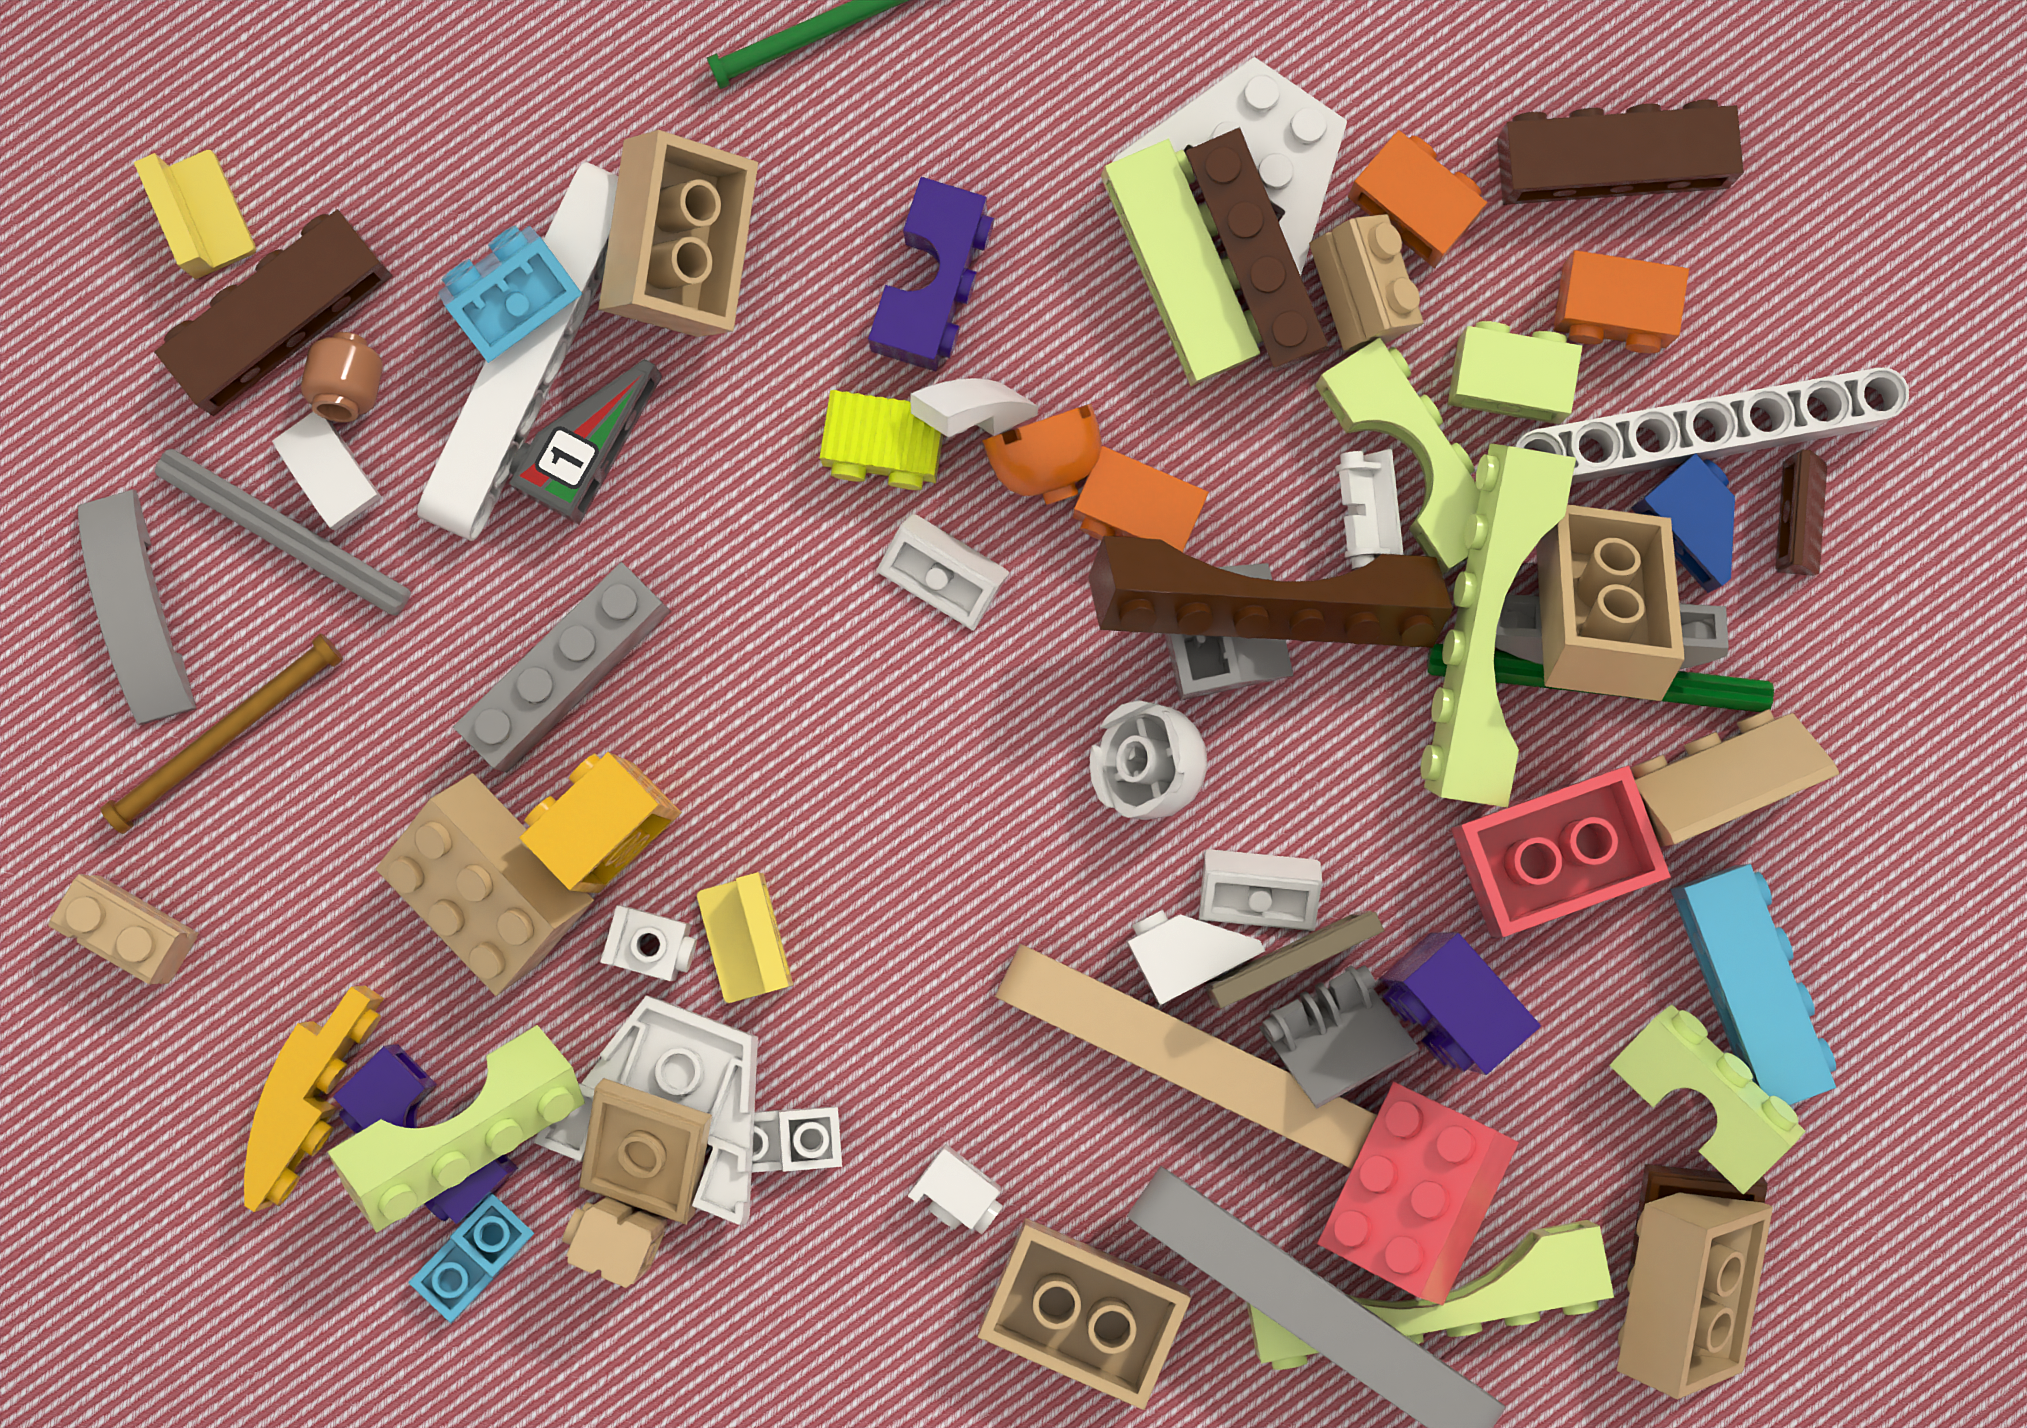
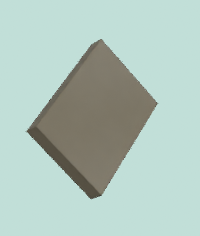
M1371 910L1357 911L1205 983L1206 987L1204 989L1212 1005L1222 1009L1385 930L1376 912Z

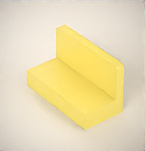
M205 150L171 166L167 165L155 153L134 162L177 265L195 280L256 253L255 243L219 160L211 150Z
M757 872L735 878L736 881L700 890L697 893V900L723 998L727 1003L794 986L764 873Z

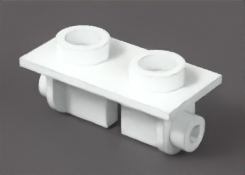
M1388 449L1363 455L1362 451L1340 454L1341 464L1335 466L1336 473L1340 476L1342 504L1348 506L1349 515L1344 516L1347 541L1345 559H1351L1352 570H1356L1367 565L1381 554L1404 555L1392 450Z

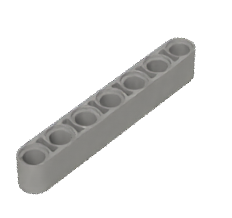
M1159 1167L1127 1214V1217L1143 1230L1425 1427L1493 1428L1506 1409L1504 1404L1164 1167Z

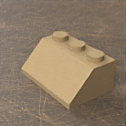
M1770 709L1737 722L1741 733L1721 741L1716 731L1685 744L1684 747L1688 755L1676 761L1667 763L1664 754L1631 767L1635 783L1659 847L1680 843L1837 776L1840 773L1834 761L1794 713L1774 718Z
M1676 1193L1645 1204L1637 1223L1639 1242L1635 1266L1632 1268L1627 1282L1630 1296L1626 1319L1618 1335V1345L1621 1348L1617 1366L1618 1372L1678 1400L1744 1371L1772 1216V1206L1762 1202Z

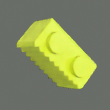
M830 390L819 458L823 466L832 468L831 476L838 479L863 482L865 481L866 473L889 476L888 485L908 490H922L923 481L936 483L944 434L911 414V402Z

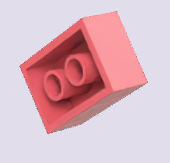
M1629 765L1451 827L1491 937H1506L1671 877Z
M1393 1081L1317 1244L1419 1298L1444 1305L1519 1142Z

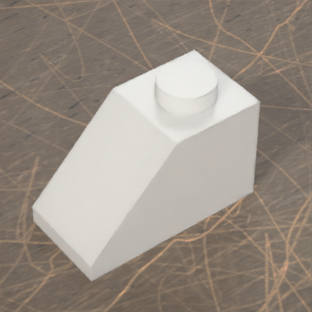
M1163 910L1133 924L1132 927L1137 936L1126 941L1159 1005L1265 952L1260 940L1181 914L1168 919Z

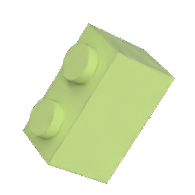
M1480 321L1476 323L1475 327L1467 326L1458 338L1447 405L1560 425L1572 413L1582 346L1567 343V337L1556 332L1536 331L1533 332L1532 337L1512 334L1508 325L1498 322Z

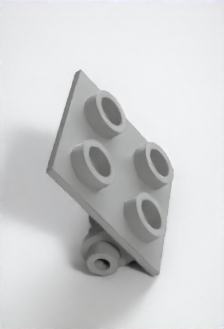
M1365 965L1358 969H1355L1353 966L1347 967L1345 973L1329 981V989L1323 983L1315 985L1317 995L1311 997L1307 991L1300 994L1302 1004L1296 999L1278 1010L1276 1008L1270 1010V1018L1264 1020L1262 1026L1259 1027L1262 1034L1316 1109L1420 1051L1413 1039L1373 989L1376 986V982Z

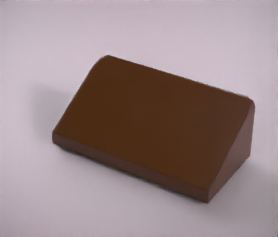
M1802 449L1783 461L1775 565L1778 573L1814 576L1820 572L1827 464L1811 450Z

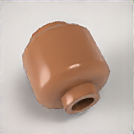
M338 332L332 338L320 339L310 346L301 381V393L307 402L312 405L314 413L320 417L336 422L355 421L359 415L368 413L376 404L383 371L382 359L375 350L367 346V341L363 337L354 333Z

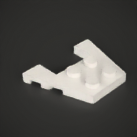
M1253 57L1119 153L1112 162L1168 138L1175 152L1180 150L1186 152L1190 148L1240 127L1273 210L1283 216L1279 224L1301 276L1310 248L1309 242L1313 238L1347 120L1262 61Z
M645 996L600 1053L601 1059L583 1082L578 1083L585 1104L572 1111L561 1121L555 1122L538 1132L534 1143L583 1162L594 1090L603 1078L711 1114L712 1120L707 1144L711 1145L713 1150L692 1206L738 1225H746L750 1216L758 1037L658 998Z

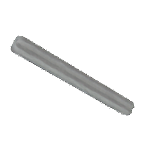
M174 449L166 450L157 462L155 473L160 478L385 612L397 616L407 604L411 594L408 588Z

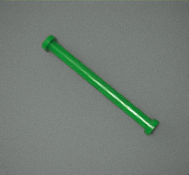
M851 0L719 58L716 53L706 59L721 90L730 86L729 79L910 0Z

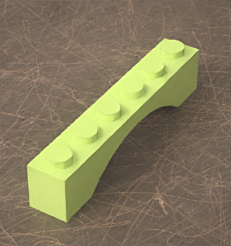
M1490 443L1488 455L1484 454L1479 461L1476 471V487L1481 492L1477 512L1470 515L1465 529V546L1470 548L1465 572H1460L1456 579L1453 594L1454 604L1458 607L1454 630L1448 631L1443 644L1442 657L1444 664H1447L1443 688L1439 687L1436 690L1432 702L1431 714L1432 720L1436 722L1432 745L1426 746L1421 759V777L1425 779L1424 788L1439 797L1508 808L1519 749L1506 726L1496 691L1494 671L1496 629L1506 594L1521 564L1540 539L1565 517L1576 462L1575 457Z
M1589 1220L1530 1230L1513 1252L1489 1272L1456 1290L1450 1291L1444 1305L1425 1299L1383 1301L1348 1295L1417 1344L1424 1342L1423 1333L1446 1329L1447 1336L1449 1337L1466 1336L1481 1332V1322L1504 1318L1505 1325L1507 1326L1525 1325L1541 1320L1540 1311L1562 1307L1563 1314L1565 1315L1584 1314L1598 1310L1599 1300L1614 1298L1601 1229L1599 1225ZM1246 1302L1256 1355L1261 1364L1272 1362V1367L1275 1370L1290 1369L1307 1364L1306 1355L1319 1353Z

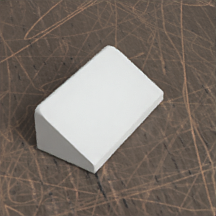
M911 514L900 525L876 570L879 574L973 631L978 626L1009 575V571L916 514Z
M1213 849L1206 850L1199 920L1315 931L1322 886L1321 863L1315 859Z

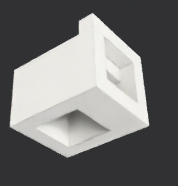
M617 905L601 963L667 981H676L679 971L688 972L694 957L697 939L689 937L692 924L628 906ZM648 933L656 935L660 941L659 951L653 956L645 955L640 949V941Z
M947 1144L943 1146L908 1194V1197L916 1203L924 1194L931 1198L933 1201L927 1208L951 1228L956 1229L960 1223H963L970 1230L974 1228L981 1235L1003 1207L995 1200L1001 1192V1186Z

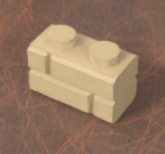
M1388 214L1350 219L1332 229V232L1325 233L1309 242L1345 352L1360 350L1379 337L1386 344L1400 337L1401 334L1408 333L1424 324L1418 306L1420 302L1419 292L1415 284L1409 279L1400 251L1402 248L1401 237L1397 229L1391 224Z
M78 874L73 880L48 924L49 927L68 938H77V943L149 985L170 983L199 934L102 876Z
M606 1197L596 1204L586 1202L582 1210L579 1208L575 1209L565 1229L562 1242L570 1245L566 1254L569 1264L592 1274L597 1270H601V1278L627 1288L650 1270L669 1225H667V1218L643 1209L636 1212L635 1206Z

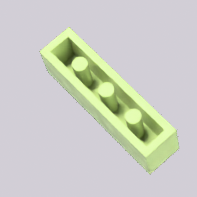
M1168 138L1105 165L1101 174L1102 181L1190 387L1255 359L1260 354L1257 344L1263 342L1250 309L1243 312L1234 291L1240 289V284L1229 257L1226 256L1220 259L1212 241V237L1217 236L1218 231L1211 212L1205 203L1197 205L1189 187V184L1195 182V177L1183 150L1175 152Z

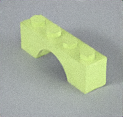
M1379 337L1321 374L1315 387L1346 433L1358 431L1385 433L1401 441L1415 455L1424 475L1425 494L1420 512L1409 530L1426 556L1437 558L1443 575L1468 559L1470 548L1465 546V529L1470 515L1477 512L1481 490L1477 489L1476 482L1470 475L1475 469L1466 451L1458 443L1451 445L1439 428L1443 424V420L1435 404L1425 394L1419 397L1407 378L1411 376V371L1406 360L1395 347L1387 349Z
M538 1025L486 1055L488 1072L485 1085L476 1100L456 1117L444 1123L425 1128H404L380 1119L327 1151L345 1190L376 1233L395 1221L407 1217L419 1206L448 1188L460 1184L472 1173L501 1155L513 1151L522 1142L551 1124L561 1121L572 1111L585 1104L573 1067Z

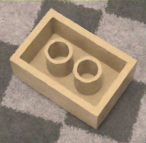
M659 129L625 139L598 310L695 337L733 332L758 162Z
M1567 504L1565 517L1548 531L1536 546L1545 686L1662 701L1685 660L1671 518Z
M472 773L430 798L375 869L495 996H498L541 963L593 903L594 899L587 892L570 891L519 838L527 829Z
M1025 1218L979 1325L978 1338L1145 1410L1192 1297L1184 1286Z

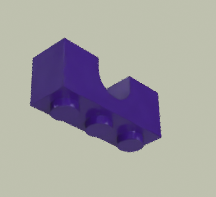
M920 177L903 229L905 245L923 250L932 255L939 264V271L935 279L928 286L917 291H905L885 285L868 337L871 352L935 372L937 371L941 356L951 358L960 330L959 325L952 323L958 302L968 305L977 278V271L969 269L975 249L986 250L995 218L987 216L986 196Z
M398 1044L383 1046L333 1098L343 1107L339 1112L341 1119L356 1134L380 1119L404 1128H418L416 1119L418 1108L424 1098L437 1084ZM505 1154L501 1155L466 1177L460 1184L448 1188L424 1204L442 1221H447L451 1218L455 1224L466 1220L518 1167Z

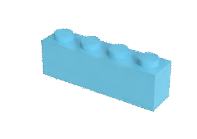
M1751 864L1734 865L1671 888L1670 890L1733 1055L1742 1060L1750 1069L1753 1075L1752 1081L1769 1097L1777 1096L1788 1105L1837 1088L1831 1072L1836 1071L1834 1055L1825 1039L1817 1038L1810 1016L1815 1014L1814 1004L1805 985L1802 982L1796 983L1788 962L1793 960L1794 957L1792 946L1784 930L1781 927L1775 928L1767 908L1768 905L1772 904V896L1763 875L1760 872L1754 873Z

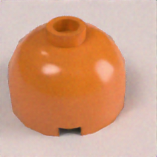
M1091 403L982 440L989 463L997 479L1008 490L1021 496H1037L1042 494L1046 505L1079 494L1075 483L1091 473L1099 460L1102 445L1099 425Z

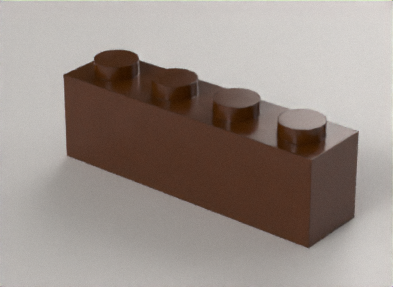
M1711 99L1687 103L1683 106V109L1661 111L1659 104H1640L1628 108L1626 113L1604 115V110L1601 108H1584L1571 112L1569 117L1547 119V114L1544 112H1527L1516 115L1512 118V121L1507 122L1497 138L1503 205L1729 189L1744 173L1737 105L1718 107V102Z
M1240 127L1186 150L1275 372L1328 351V342Z
M338 209L330 215L322 214L312 219L302 229L301 238L285 250L278 249L267 254L256 265V273L239 286L231 285L218 292L210 302L211 308L194 321L187 320L179 323L166 334L164 338L165 343L155 350L154 353L196 406L215 416L393 277L355 227Z

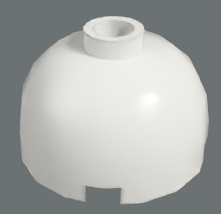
M1138 700L1120 705L1105 718L1100 728L1107 729L1102 737L1101 745H1092L1090 773L1096 794L1106 807L1115 808L1120 815L1128 818L1150 820L1173 816L1195 799L1203 786L1208 767L1207 750L1199 730L1182 712L1163 705Z

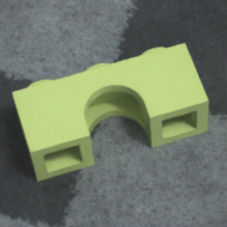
M1671 1004L1658 1014L1609 1066L1653 1108L1675 1089L1689 1088L1705 1095L1715 1108L1717 1127L1713 1136L1698 1152L1744 1195L1806 1131L1798 1124L1799 1120L1796 1113L1785 1101L1777 1096L1769 1097L1752 1081L1753 1075L1742 1060L1731 1053L1724 1054L1707 1038L1708 1032L1695 1016L1684 1010L1678 1011Z

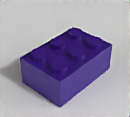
M1459 932L1429 933L1379 978L1388 989L1382 995L1388 1006L1404 1022L1408 1020L1412 1024L1418 1022L1427 1033L1421 1042L1444 1067L1448 1064L1454 1070L1458 1067L1463 1073L1470 1070L1488 1075L1541 1027L1540 1023Z

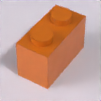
M1398 129L1354 181L1348 198L1370 216L1388 214L1391 224L1400 234L1401 241L1435 269L1477 220L1488 202L1480 196L1482 192L1471 178L1461 172L1453 174L1436 160V152L1427 142L1414 135L1409 138Z
M1574 250L1562 267L1553 331L1569 333V340L1581 344H1601L1603 339L1626 342L1625 348L1633 352L1658 353L1660 348H1667L1680 336L1689 268Z
M1102 446L1099 460L1089 474L1076 503L1073 518L1082 522L1079 528L1082 532L1101 541L1103 536L1161 539L1183 552L1209 492Z

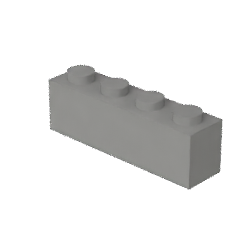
M620 562L480 699L453 728L493 769L507 773L629 654L671 610L624 563Z

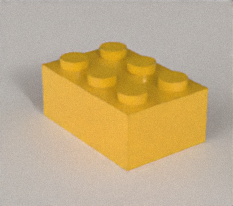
M607 752L601 759L594 753L571 773L569 780L574 785L557 801L552 796L547 797L528 814L524 821L530 827L519 838L570 891L600 893L682 812L635 763L610 752Z

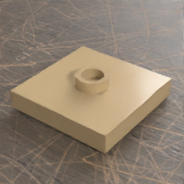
M603 1078L594 1090L579 1187L687 1225L695 1215L696 1207H693L692 1204L701 1181L712 1115Z

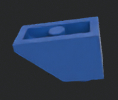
M1695 453L1675 468L1635 503L1631 509L1636 514L1671 518L1675 558L1701 587L1709 593L1722 587L1731 579L1735 496L1727 488L1729 480L1725 473L1709 459L1703 461Z

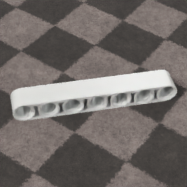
M584 162L574 175L543 241L582 292V295L491 362L485 361L423 491L418 505L417 515L419 518L469 541H474L482 532L509 477L511 462L518 449L525 443L603 279L618 182L617 175L588 162Z
M1873 368L1535 429L1525 433L1512 447L1535 448L1541 452L1575 457L1576 462L1571 482L1573 484L1678 465L1695 453L1702 460L1871 430L1894 418L1906 407L1909 400V387L1906 380L1897 371L1890 368ZM1866 387L1876 389L1882 395L1884 400L1882 411L1872 409L1867 404L1864 398ZM1809 397H1815L1825 404L1828 410L1826 421H1819L1809 413L1807 408ZM1752 407L1761 408L1769 414L1772 420L1770 432L1761 431L1753 425L1750 418ZM1695 417H1702L1713 424L1716 431L1714 442L1701 440L1695 434L1693 429ZM1638 428H1648L1658 436L1660 445L1658 452H1648L1639 446L1636 439ZM1581 438H1592L1601 445L1603 449L1602 462L1592 463L1581 455L1579 450Z

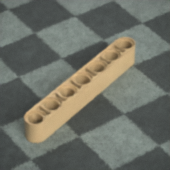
M1019 944L995 995L998 999L1351 1169L1377 1117L1376 1114L1341 1097H1337L1316 1109L1291 1073L1022 944Z

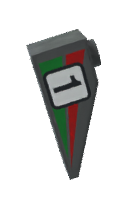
M646 359L642 360L539 431L531 445L528 443L522 444L509 468V472L513 474L509 484L520 494L580 525L662 378L655 364Z

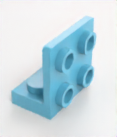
M516 225L506 229L488 244L492 253L475 265H473L470 259L461 262L441 279L445 287L438 294L444 306L488 363L582 295L574 281L531 226L526 227L522 231Z

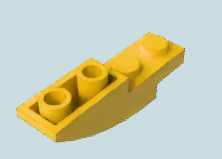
M351 986L324 1027H321L314 1021L297 1023L281 1049L266 1080L257 1105L247 1146L244 1172V1206L251 1211L257 1212L271 1207L273 1203L280 1206L299 1182L300 1176L294 1173L305 1155L309 1154L313 1157L330 1137L334 1127L328 1124V1121L337 1108L318 1095L321 1091L328 1094L337 1085L348 1067L342 1061L354 1042L361 1045L368 1039L381 1019V1015L375 1011L384 998L367 986Z

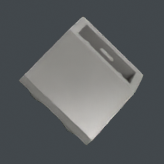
M1268 563L1217 567L1248 577L1272 580ZM1165 633L1180 701L1294 676L1286 640L1203 635L1190 636Z

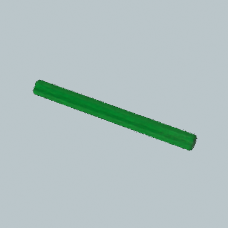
M1434 644L1433 648L1429 649L1427 670L1431 675L1445 677L1447 664L1443 662V644ZM1494 650L1496 683L1593 693L1546 687L1542 664L1519 658L1505 651ZM1678 671L1662 701L1763 712L1768 709L1771 710L1774 700V686L1770 681Z

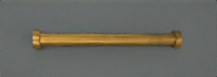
M320 633L311 640L314 645L311 649L118 802L109 800L100 810L105 819L116 831L125 834L134 826L132 820L328 664L335 667L343 661L340 652L325 635Z

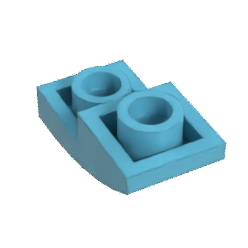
M491 1193L456 1229L447 1243L408 1283L452 1324L535 1233Z

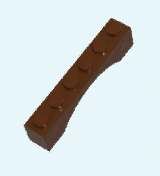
M1103 536L1088 576L1099 629L1110 631L1433 648L1453 610L1437 558L1429 556L1381 554L1367 565L1341 576L1315 581H1276L1248 577L1214 567L1186 555L1161 539Z

